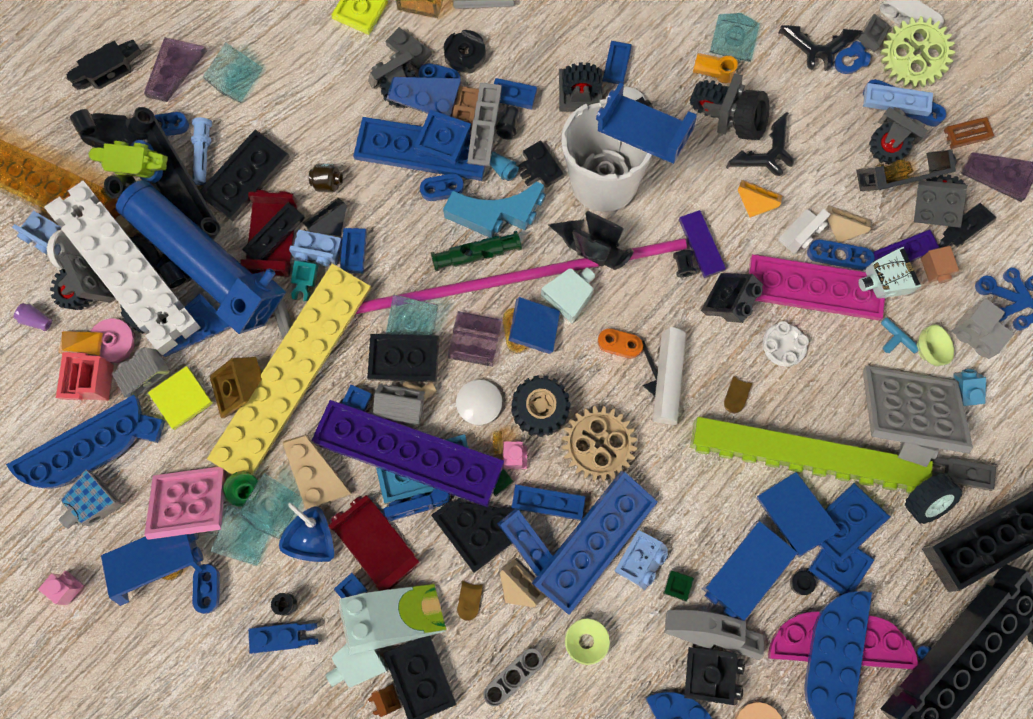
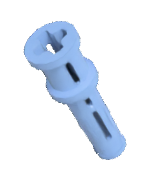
M198 117L192 120V125L194 126V136L191 137V142L194 145L192 180L195 185H205L207 149L211 144L209 132L212 127V121L207 118Z

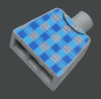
M85 470L61 498V502L68 511L59 518V521L67 529L77 521L81 525L92 526L122 507L123 504L95 472Z

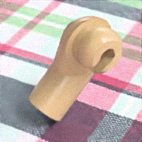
M407 381L401 387L424 391V399L437 392L432 382L419 387Z

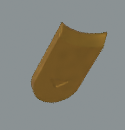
M733 375L724 399V407L728 412L735 414L742 411L752 383L743 382Z
M462 581L457 613L461 619L470 621L477 616L483 584L472 585Z

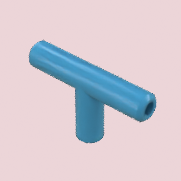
M888 317L881 321V325L894 335L883 346L884 352L890 353L900 342L913 353L919 351L917 343Z

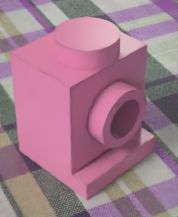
M504 442V469H527V446H523V442Z
M64 571L62 574L51 573L38 590L56 605H69L84 585L68 571Z

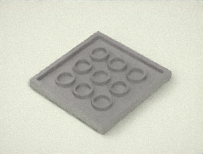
M865 365L863 379L871 437L967 454L971 452L973 445L958 381Z

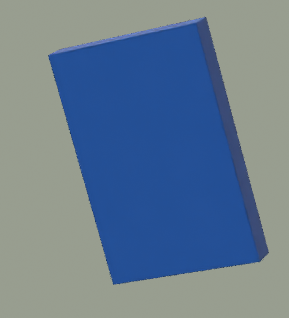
M797 472L761 493L756 498L790 546L798 552L799 558L840 532V529Z
M853 483L825 509L840 529V532L820 544L819 547L839 566L887 522L891 516Z

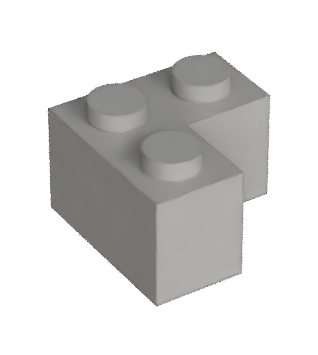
M986 298L966 311L951 331L961 342L969 344L975 349L977 354L988 359L999 354L1014 334L998 322L1005 312Z

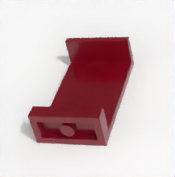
M257 190L256 192H249L248 196L253 204L248 242L287 202L297 209L298 202L293 194L287 191L269 193L265 190ZM294 231L266 260H252L246 254V259H241L240 264L252 274L273 269L275 271L274 276L290 277L292 254L289 249L290 246H293Z
M367 495L364 497L359 496L350 503L351 507L346 512L340 511L331 519L332 523L328 526L331 530L335 531L374 581L378 591L391 590L422 563Z

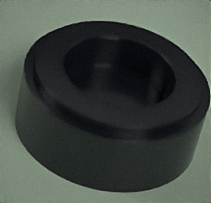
M798 571L791 576L790 587L798 595H809L814 591L816 581L811 573Z

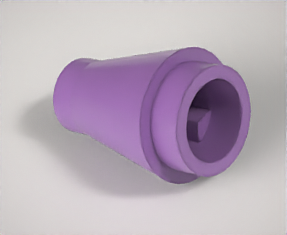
M21 303L15 310L14 319L19 324L47 331L52 324V319L46 317L31 304Z

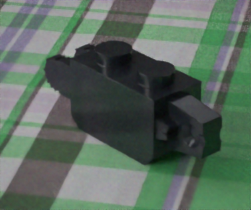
M114 40L77 60L78 66L67 72L66 79L77 90L86 88L91 84L96 89H102L131 73L132 66L129 62L142 54L134 40L120 45Z

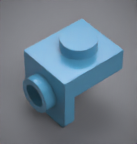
M963 369L962 372L953 373V378L959 381L963 406L985 404L986 377L974 369Z

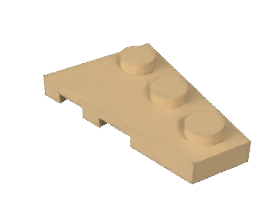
M307 434L283 441V446L305 509L351 495V490L347 485L345 486L338 477L337 472L331 468Z

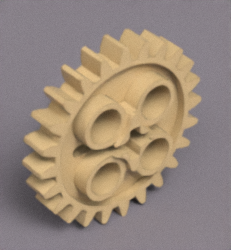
M594 406L592 413H589L585 408L583 417L576 413L577 421L569 420L568 423L572 428H564V432L569 435L563 436L561 441L567 443V445L561 447V450L568 451L564 456V460L571 459L572 461L568 467L576 466V475L581 471L584 472V480L589 475H592L593 482L596 481L597 476H600L604 483L607 475H609L611 480H614L615 472L619 474L620 471H623L621 467L629 469L630 465L627 460L634 461L635 459L630 454V452L637 451V447L631 445L637 441V438L630 437L635 429H627L630 421L622 422L623 414L615 417V409H612L608 414L606 413L605 406H603L601 412H598L596 406ZM599 423L602 425L603 431L595 433L591 430V425ZM582 431H586L593 439L583 435ZM617 437L621 440L622 444L620 447L614 448L610 445L609 439ZM602 440L604 442L603 447L595 448L596 442ZM579 441H585L588 443L589 449L587 451H580L576 444ZM606 450L614 453L616 457L613 458L612 456H610V454ZM598 455L605 456L607 464L599 466L595 462V457Z

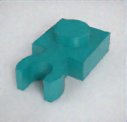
M294 261L291 283L297 284V286L291 293L292 299L297 300L298 294L303 292V301L307 302L309 300L310 292L308 291V286L315 287L319 265Z

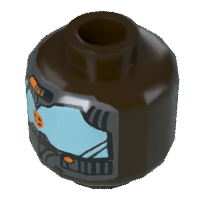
M318 163L309 171V184L317 192H336L339 185L343 183V174L339 172L335 164Z

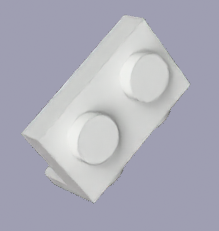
M806 209L780 236L778 241L793 254L801 247L806 249L814 240L811 236L815 232L820 234L828 225L825 221L830 216V213L823 209L816 216Z

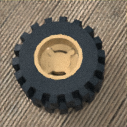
M539 375L533 376V379L527 378L523 384H519L516 392L513 394L511 412L514 421L520 426L522 431H527L531 436L533 434L537 435V437L552 435L567 420L571 407L569 394L565 392L563 384L559 385L557 383L558 380L555 378L550 380L548 379L549 376L545 375L543 378H539Z

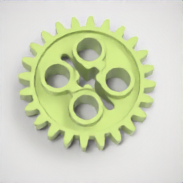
M920 16L918 22H915L914 18L911 17L908 25L904 20L900 23L901 29L897 26L893 27L894 34L888 33L886 36L890 41H884L882 44L887 49H883L880 52L881 55L886 56L881 60V63L888 64L884 71L891 70L888 78L896 76V84L903 80V87H906L910 82L912 89L916 87L917 83H920V86L924 88L926 81L932 85L935 82L934 77L939 80L942 78L941 72L946 73L949 70L946 65H951L953 62L949 57L953 56L955 51L949 50V48L953 47L955 42H948L952 34H944L947 29L946 26L941 29L938 28L940 21L932 25L931 17L927 22H923L922 16ZM919 33L923 35L924 40L916 41L913 35ZM903 48L906 50L907 55L903 57L897 55L896 49ZM920 50L921 54L916 56L913 54L914 51ZM928 50H937L938 57H931L928 54ZM912 64H918V65H920L921 71H920V72H914V71H912L911 65H912Z

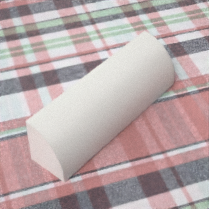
M669 327L661 336L653 422L676 425L678 422L686 333L674 327Z

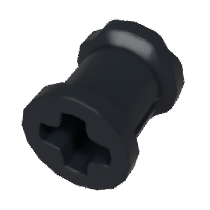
M686 249L673 254L678 268L676 272L677 277L684 278L697 273L696 268L693 267L691 257L693 256V251Z
M286 593L275 595L271 601V609L277 615H291L298 606L295 597ZM280 602H289V606L284 608L280 606Z

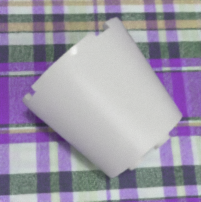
M607 99L600 100V103L589 106L585 104L576 109L569 116L562 130V149L573 193L584 206L601 212L620 209L632 200L652 157V154L598 131L596 116L599 109L606 106Z

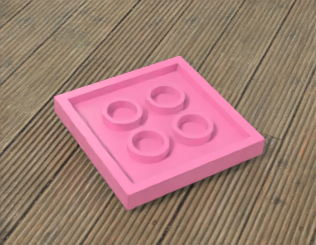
M221 467L153 475L145 527L147 540L221 530L224 502L223 487L226 470Z

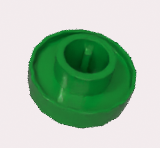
M238 471L227 478L223 487L225 498L237 507L251 504L257 498L260 491L258 480L246 471Z

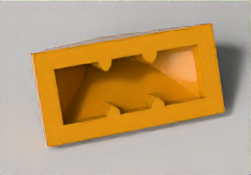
M741 180L738 188L749 217L777 208L781 204L783 195L747 181Z
M62 331L59 354L72 352L100 356L103 333Z

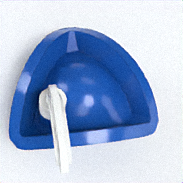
M289 502V508L298 516L283 532L279 542L280 551L290 557L305 561H331L334 558V546L322 509L320 507H311L301 512L293 503Z

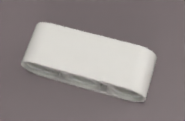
M884 0L880 5L881 13L898 25L903 20L908 25L911 17L914 18L915 22H918L920 16L923 17V22H927L931 17L932 25L940 21L939 29L944 23V18L941 14L919 0ZM919 33L914 34L920 39L924 40L923 35Z

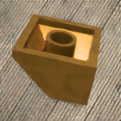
M256 357L231 358L209 376L220 417L226 418L249 401L262 379L261 369Z

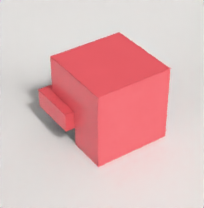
M63 352L56 398L60 400L109 401L114 365L101 356Z

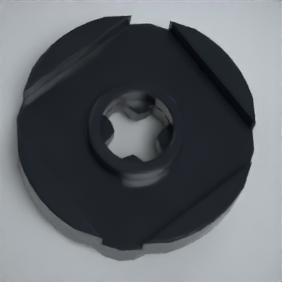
M462 30V33L457 34L454 32L444 43L445 62L456 71L468 74L473 73L485 60V44L482 37L474 31ZM469 48L468 54H461V51H459L460 49Z

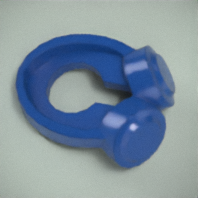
M855 41L849 48L843 49L838 53L834 66L842 74H851L857 72L861 67H867L870 63L871 55L869 52H865V47L861 42ZM845 56H858V59L854 60L852 66H846L842 62V58Z

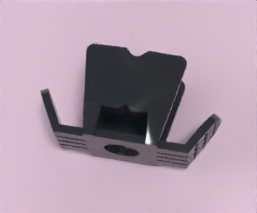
M590 211L585 213L589 234L582 231L575 221L569 220L565 222L562 227V238L566 245L577 251V255L580 257L582 256L593 261L601 267L605 265L613 270H617L623 267L634 253L631 248L623 251L616 247L624 230L623 227Z

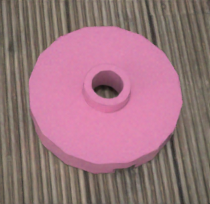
M110 318L102 320L90 331L103 333L100 356L110 363L123 361L134 350L135 333L128 324L119 319ZM110 337H113L112 342H111V343H107V340H108Z

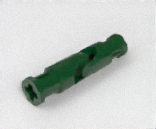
M514 231L511 235L503 237L498 235L478 242L475 241L450 247L448 251L436 254L431 252L435 272H437L440 268L465 265L484 258L488 259L504 255V252L515 249L520 251L522 246L518 232ZM468 250L472 252L471 256L464 255V253Z

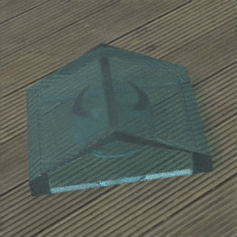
M742 13L719 14L709 53L732 56L735 59L751 62L760 23Z
M225 43L203 78L221 94L241 103L263 67L228 43Z
M394 294L386 334L433 335L438 305Z
M263 473L238 514L255 529L280 539L295 514L289 508L288 503H293L298 508L302 502V497Z
M228 505L222 520L221 530L217 533L211 552L258 566L274 520Z

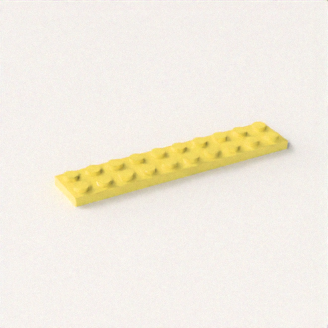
M331 264L261 373L262 379L249 401L238 409L207 457V460L231 474L238 471H246L252 475L255 474L371 290L370 285Z

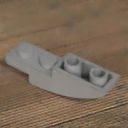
M668 610L666 612L664 630L666 634L710 649L715 644L756 660H760L764 656V635L746 629L745 621L703 611Z

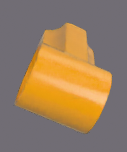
M698 53L693 73L715 77L719 82L727 84L732 81L738 67V62L732 56L719 58ZM724 68H728V69H730L731 71H725V70H723V69H724Z

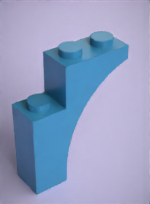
M536 181L525 191L499 200L475 199L452 191L443 208L444 218L489 238L493 237L495 232L499 233L503 221L526 230L528 224L532 225L537 213L535 210L537 206H542L545 200L544 185Z

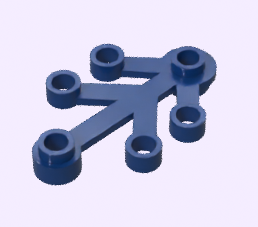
M1009 268L1003 273V278L1006 282L1012 283L1016 292L997 286L996 280L987 275L976 281L975 289L981 295L993 294L1015 302L1005 308L999 307L1005 312L998 321L1002 322L1009 315L1023 309H1033V299L1028 290L1033 291V285L1031 284L1033 276L1026 279L1024 285L1020 278V272L1016 268ZM1009 272L1014 275V278L1009 276ZM981 284H984L987 289H983ZM1033 313L1028 316L1021 315L1013 320L1014 328L1022 331L1033 323ZM1019 320L1023 321L1024 326L1019 324Z

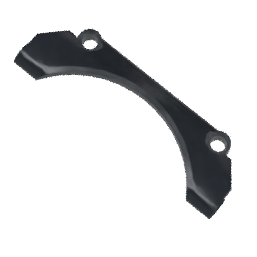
M138 107L134 111L132 118L129 119L124 115L90 114L86 109H81L71 114L70 121L82 141L94 148H104V143L114 144V141H122L130 146L134 141L142 140L151 144L157 154L167 156L166 170H163L161 179L150 184L213 240L220 232V224L217 222L150 109ZM164 253L162 254L157 269L170 289L192 280Z

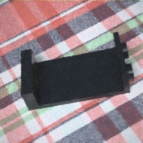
M952 149L928 152L926 154L929 170L886 180L884 166L857 169L860 191L882 190L956 172V157Z

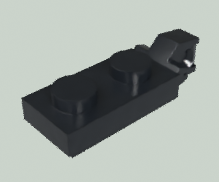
M979 203L963 215L961 228L947 227L943 232L945 237L940 240L941 242L938 245L940 248L952 247L953 245L958 248L995 222L997 217Z

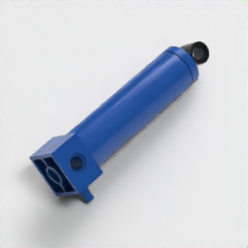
M112 175L105 179V193L111 198H118L116 211L221 304L216 314L238 334L265 326L286 294V291L272 279L275 275L273 269L252 274L148 181L141 180L136 182L131 175Z

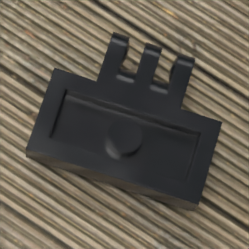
M541 140L523 150V156L526 161L517 166L519 167L518 172L523 171L520 174L522 179L529 177L525 180L527 186L540 180L544 187L547 188L564 178V173Z

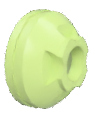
M930 325L921 331L917 342L919 356L934 366L949 364L954 357V346L946 330L939 325Z
M578 620L567 630L565 635L566 650L570 657L580 664L592 665L598 663L606 656L609 650V634L605 627L596 620ZM583 634H590L593 637V646L589 649H584L579 644V639Z

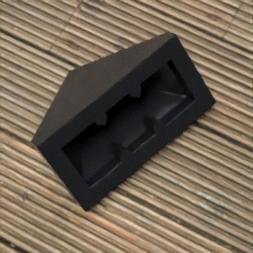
M337 197L305 220L303 225L310 232L341 236L347 206Z

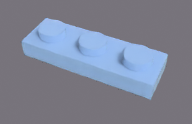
M867 83L863 107L882 110L896 107L908 114L929 116L932 112L933 93Z

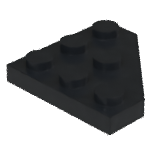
M449 501L431 515L473 573H476L512 545L497 523L514 509L493 506L485 507L479 504Z

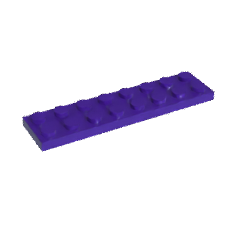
M329 400L312 438V442L321 448L485 507L489 505L504 464V460L333 400Z

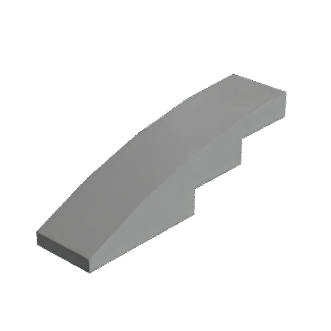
M480 83L467 164L490 166L502 85Z

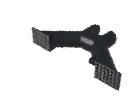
M781 25L778 34L786 36L807 54V67L810 70L814 68L815 58H821L824 61V70L828 71L833 64V55L853 40L858 39L862 30L843 29L839 36L833 35L832 41L826 45L813 43L808 38V34L800 31L801 26Z
M785 112L771 127L773 132L769 136L772 138V149L767 153H754L750 151L747 154L741 150L727 163L726 168L767 167L775 176L783 175V170L777 165L775 160H782L789 167L794 165L793 157L785 150L787 116L789 113Z

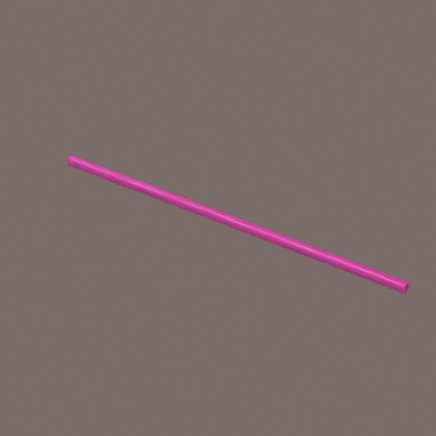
M683 238L632 248L634 253L629 260L687 249L686 240ZM586 258L363 301L356 314L558 275L570 268L578 271L586 267L593 268L599 265Z

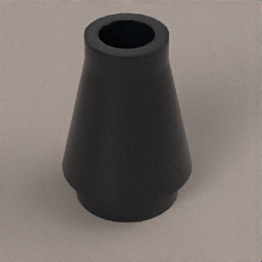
M514 106L507 107L506 112L496 125L497 135L505 140H510L517 134L519 110Z

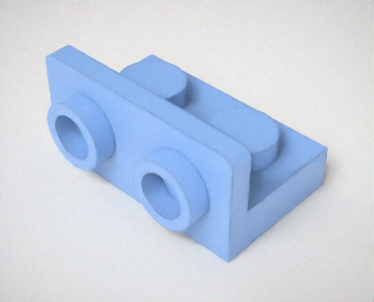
M35 211L30 214L21 227L16 224L12 227L18 232V238L28 244L30 241L36 243L34 247L46 255L50 237L56 231L61 230L59 225ZM58 243L54 247L56 255H58L61 251V247Z
M298 229L294 246H290L289 251L294 259L301 262L311 260L316 261L321 266L337 265L342 238Z
M638 530L616 567L615 572L635 583L641 589L646 590L654 582L658 567L666 561L668 548L663 542Z

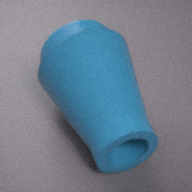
M494 151L492 152L491 167L502 180L511 181L519 170L516 162Z

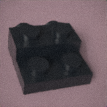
M721 273L701 311L706 316H719L727 322L743 323L745 318L751 315L755 299L761 296L763 284L753 274Z
M688 647L684 698L738 705V700L742 701L744 689L743 685H739L740 674L744 675L745 659H741V654Z

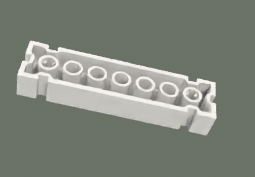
M84 181L68 190L71 196L65 200L59 196L44 206L136 325L147 334L145 336L159 353L164 355L178 345L175 339L183 335L186 339L201 328L189 312L183 308L182 303ZM164 318H166L168 321L165 324H163L162 321Z

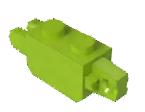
M114 141V144L104 143V148H92L88 153L91 160L102 163L101 166L105 171L113 172L117 175L150 178L154 175V171L166 170L167 156L157 154V152L148 149V145L142 143H134V146H128L126 142Z

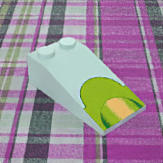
M435 584L368 592L339 599V610L350 656L438 634L447 630Z

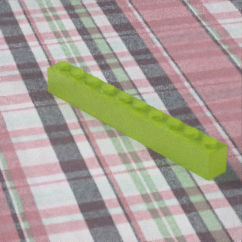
M697 417L694 420L690 448L696 449L695 452L700 454L714 452L719 453V457L733 459V456L742 458L743 462L756 463V461L765 462V466L779 468L782 465L789 467L788 470L793 472L808 470L812 471V475L826 477L827 474L834 475L835 479L840 481L854 479L859 480V484L873 486L875 483L882 485V488L887 490L906 489L908 494L932 476L933 461H930L928 466L925 467L898 458L896 454L703 417Z

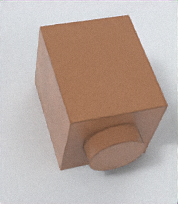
M951 246L930 250L921 257L929 283L938 281L939 284L948 282L959 271Z

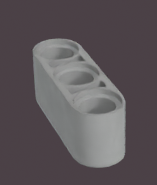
M529 648L520 654L486 686L483 693L485 702L490 706H499L540 669L543 663L541 653L537 649ZM528 653H536L539 657L538 664L534 667L527 666L525 656ZM517 670L521 676L519 682L516 684L509 683L506 679L508 671ZM492 687H498L502 692V697L497 701H493L488 697V690Z

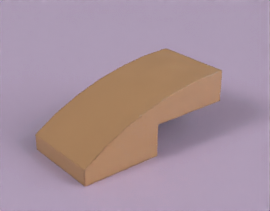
M459 86L452 117L471 123L472 131L479 89Z

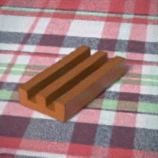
M987 117L947 126L944 129V133L948 134L947 141L951 142L949 145L951 149L990 140L995 136ZM983 124H984V127H982V128L972 129V130H968V131H965V132H961V133L954 134L955 131H959V130H963V129H967V128H971V127H975V126H979V125H983ZM980 133H985V134H981V135H977V136H973V137H969V138L957 140V139H960V138H964V137H968V136H972V135H976V134H980Z

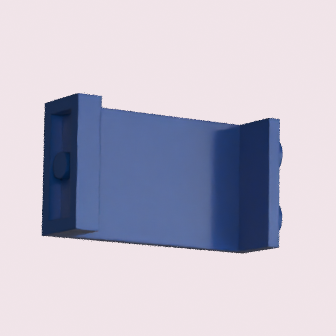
M619 83L615 90L610 91L606 106L604 108L601 107L597 113L598 131L674 164L694 130L697 114L688 111L682 121L623 96L624 84Z
M760 521L755 522L750 527L748 535L712 580L702 587V590L706 592L704 596L714 605L719 603L725 608L723 611L725 615L745 621L798 553Z
M193 533L149 540L145 536L101 555L109 598L119 606L129 603L128 592L190 565L198 572L203 571L201 561L204 560L203 554L196 544L198 534Z

